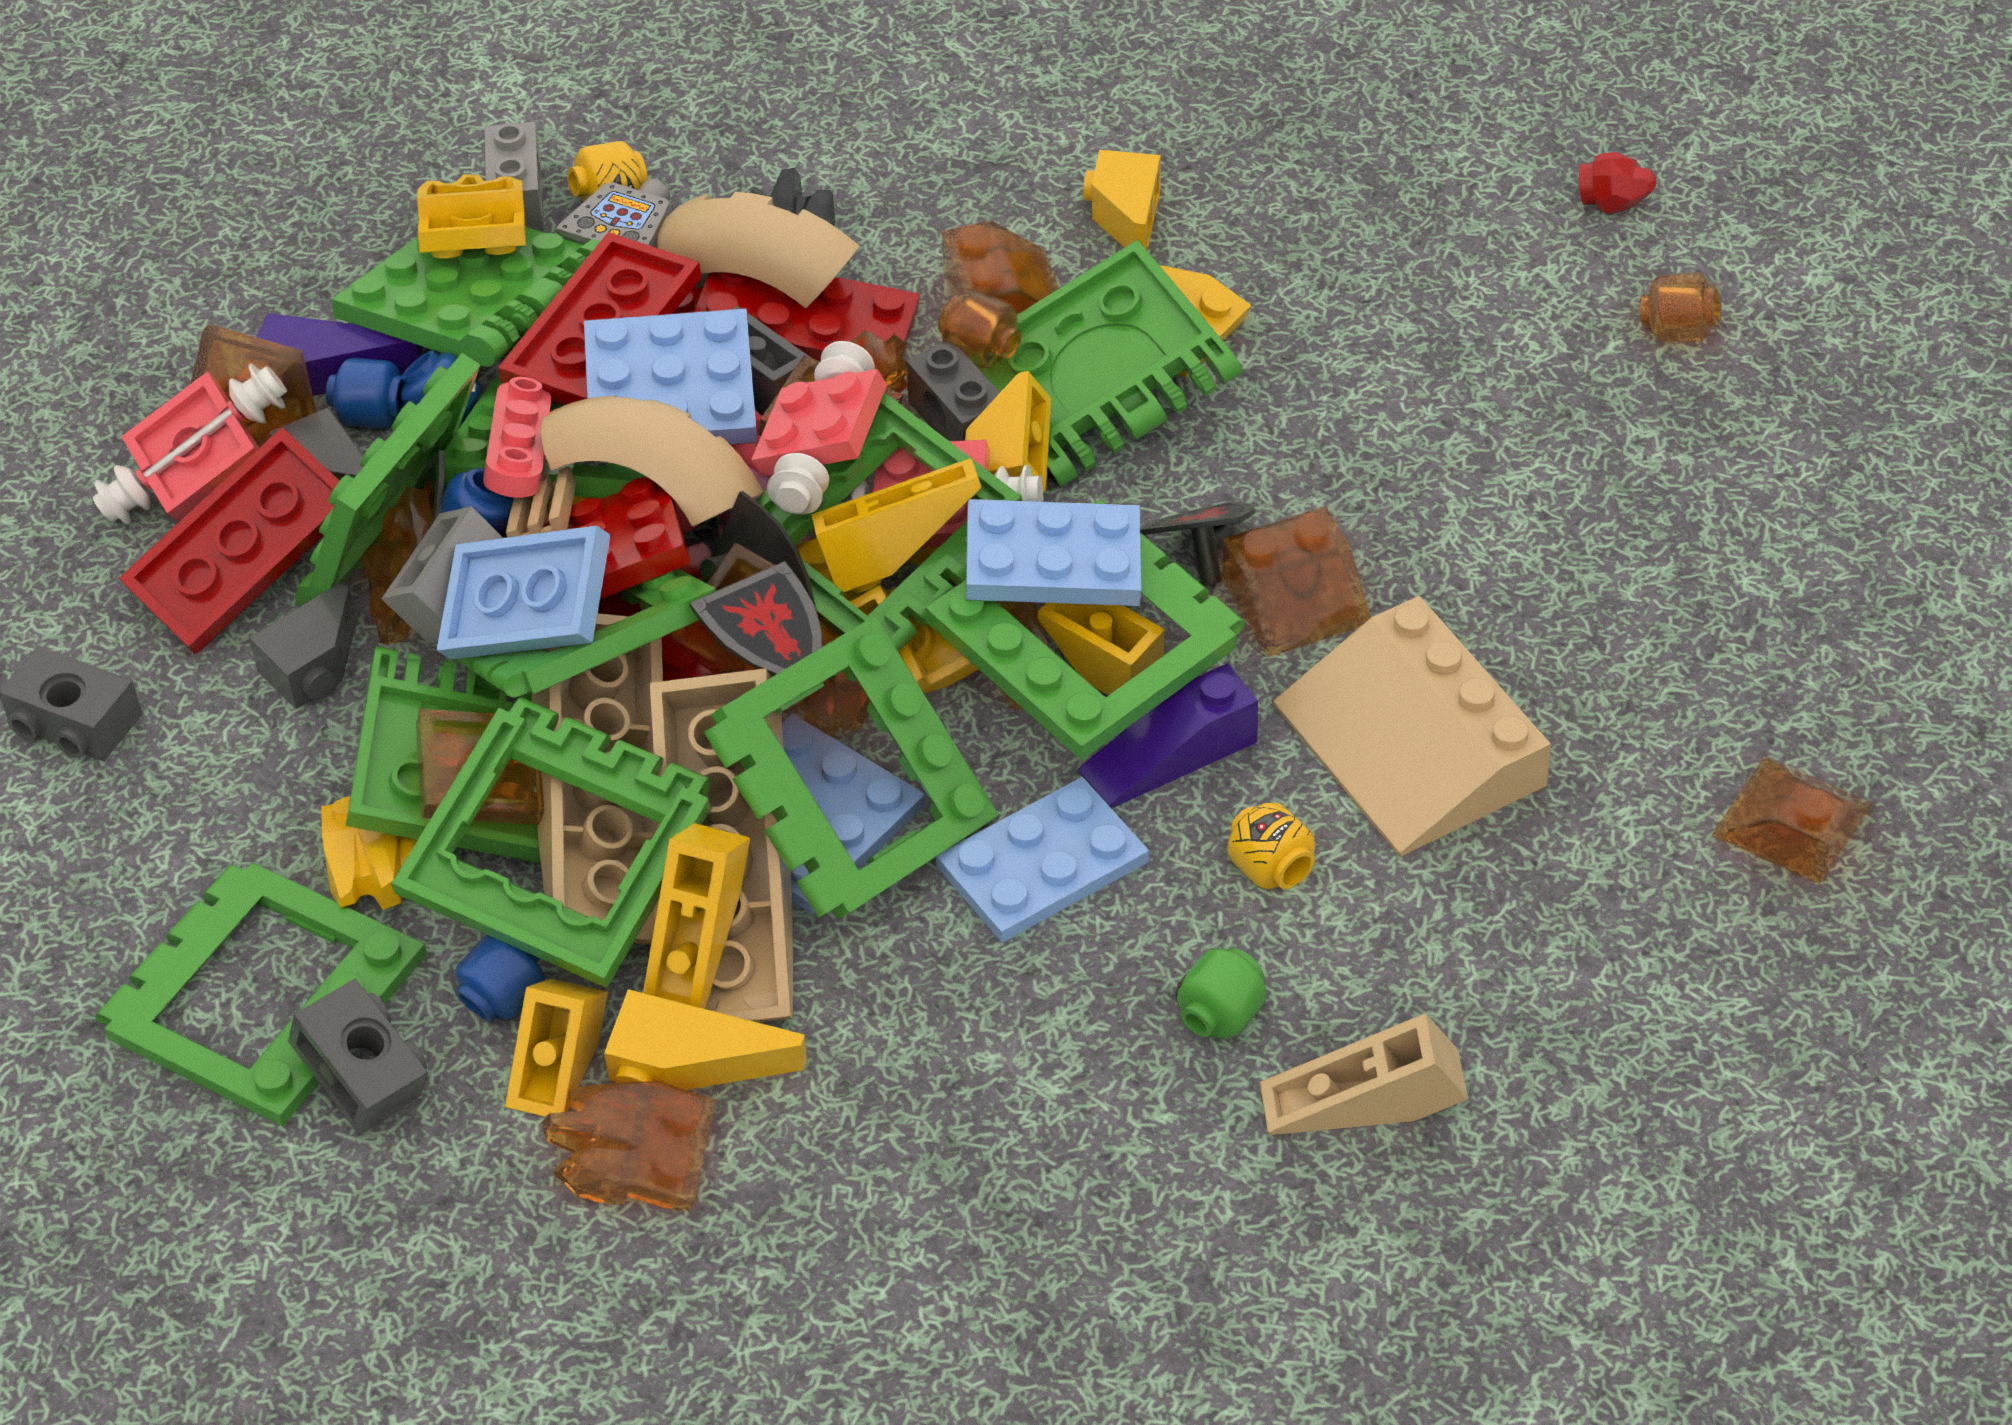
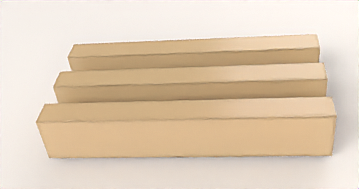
M570 467L559 469L557 481L552 482L549 473L541 475L539 491L535 495L513 499L506 529L507 537L567 530L576 488V481ZM550 498H553L549 513L547 509L548 501ZM549 520L550 525L543 527V525L547 523Z

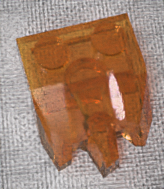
M658 1081L600 1084L571 1088L569 1091V1103L576 1111L549 1113L541 1122L545 1141L574 1153L573 1156L557 1165L552 1173L576 1196L602 1204L623 1206L626 1198L630 1197L670 1210L690 1211L695 1202L716 1099Z

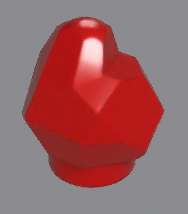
M1618 152L1601 153L1595 156L1593 163L1580 164L1579 190L1582 204H1596L1597 208L1603 213H1617L1634 207L1652 193L1657 184L1656 175L1651 169L1639 167L1637 160Z

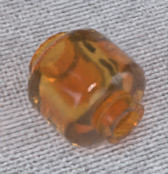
M1701 272L1659 275L1652 281L1649 294H1644L1640 297L1639 312L1641 323L1643 326H1651L1655 338L1661 342L1702 341L1710 335L1712 327L1720 325L1721 298L1718 286L1710 284Z
M969 290L962 295L953 296L946 303L939 318L938 330L942 334L943 343L948 342L959 347L979 368H990L999 363L1003 358L1009 359L1016 352L1021 340V331L1017 329L1018 317L1015 309L1010 304L981 290Z

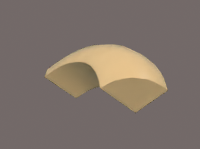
M734 192L730 198L711 199L709 194L691 199L678 206L666 217L657 234V248L698 261L701 274L726 272L748 276L777 288L796 300L804 308H807L819 296L859 248V245L842 231L807 210L802 209L796 215L774 206L772 197L745 192Z
M617 395L592 397L549 412L542 420L540 432L542 446L551 471L568 464L585 461H603L631 468L663 488L685 513L692 527L732 509L740 491H744L752 498L764 493L753 472L721 436L715 437L704 427L691 420V414L652 399L645 401L617 397Z

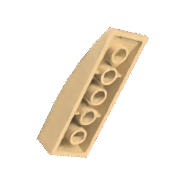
M597 613L594 632L621 621L628 616ZM662 637L532 694V702L559 714V720L554 732L558 730L563 720L569 717L609 734L611 742L605 754L610 753L618 740H623L654 754L650 683L663 681ZM560 647L546 648V649H543V650H545L546 652L549 653V652H551V651H553V650H556V649H558V648H560ZM534 769L538 843L544 894L561 901L564 906L586 916H595L604 920L619 896V885L646 839L651 841L658 829V822ZM659 900L634 943L651 945Z
M765 668L650 683L654 754L663 758V766L658 776L662 777L668 765L674 762L709 777L711 783L705 797L709 798L711 810L702 825L750 837L740 897L705 1009L758 1023L793 1019L791 871L788 870L764 831L777 823V820L772 812L757 820L732 780L745 771L741 762L738 761L725 768L704 734L705 731L716 725L711 716L712 713L771 678V675ZM772 712L765 720L784 749L781 713L776 715L775 712Z

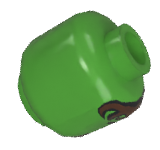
M1229 948L1228 950L1210 949L1200 956L1178 982L1175 996L1178 1007L1181 1010V1019L1190 1031L1201 1037L1212 1036L1218 1039H1231L1241 1033L1263 1007L1267 991L1263 970L1252 956L1236 948Z

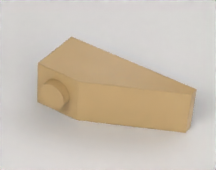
M1426 1013L1260 1082L1267 1130L1270 1135L1412 1122L1468 1100L1458 1048Z

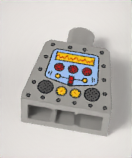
M647 179L638 190L614 182L605 183L556 227V233L564 239L585 245L592 238L601 241L610 232L657 248V234L663 221L672 212V204L669 202L671 198L670 191L662 182L656 179Z

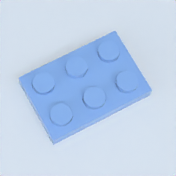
M968 499L966 600L1140 606V505Z
M590 526L456 544L436 651L451 660L593 643L610 534L599 526Z
M1083 777L936 856V867L1002 943L1150 862V851Z

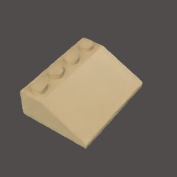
M1420 596L1370 618L1273 700V706L1400 857L1547 786L1551 743Z

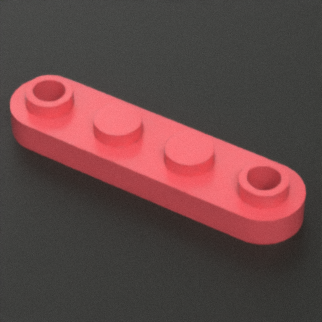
M515 377L510 382L503 383L497 388L483 484L492 492L503 496L524 498L533 496L539 491L544 460L540 432L542 420L550 412L551 395L549 392L542 390V384L537 380L528 377Z

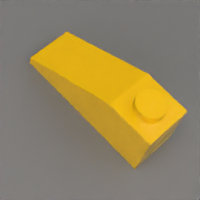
M972 458L811 514L815 533L834 584L842 592L851 590L852 592L859 593L876 587L883 578L892 576L968 499L973 497L982 488Z
M693 823L669 839L643 993L703 1009L706 1008L740 897L750 837Z
M629 989L604 1052L609 1080L615 1081L623 1090L638 1095L648 1094L650 1089L671 1093L802 1071L807 1062L804 1034Z

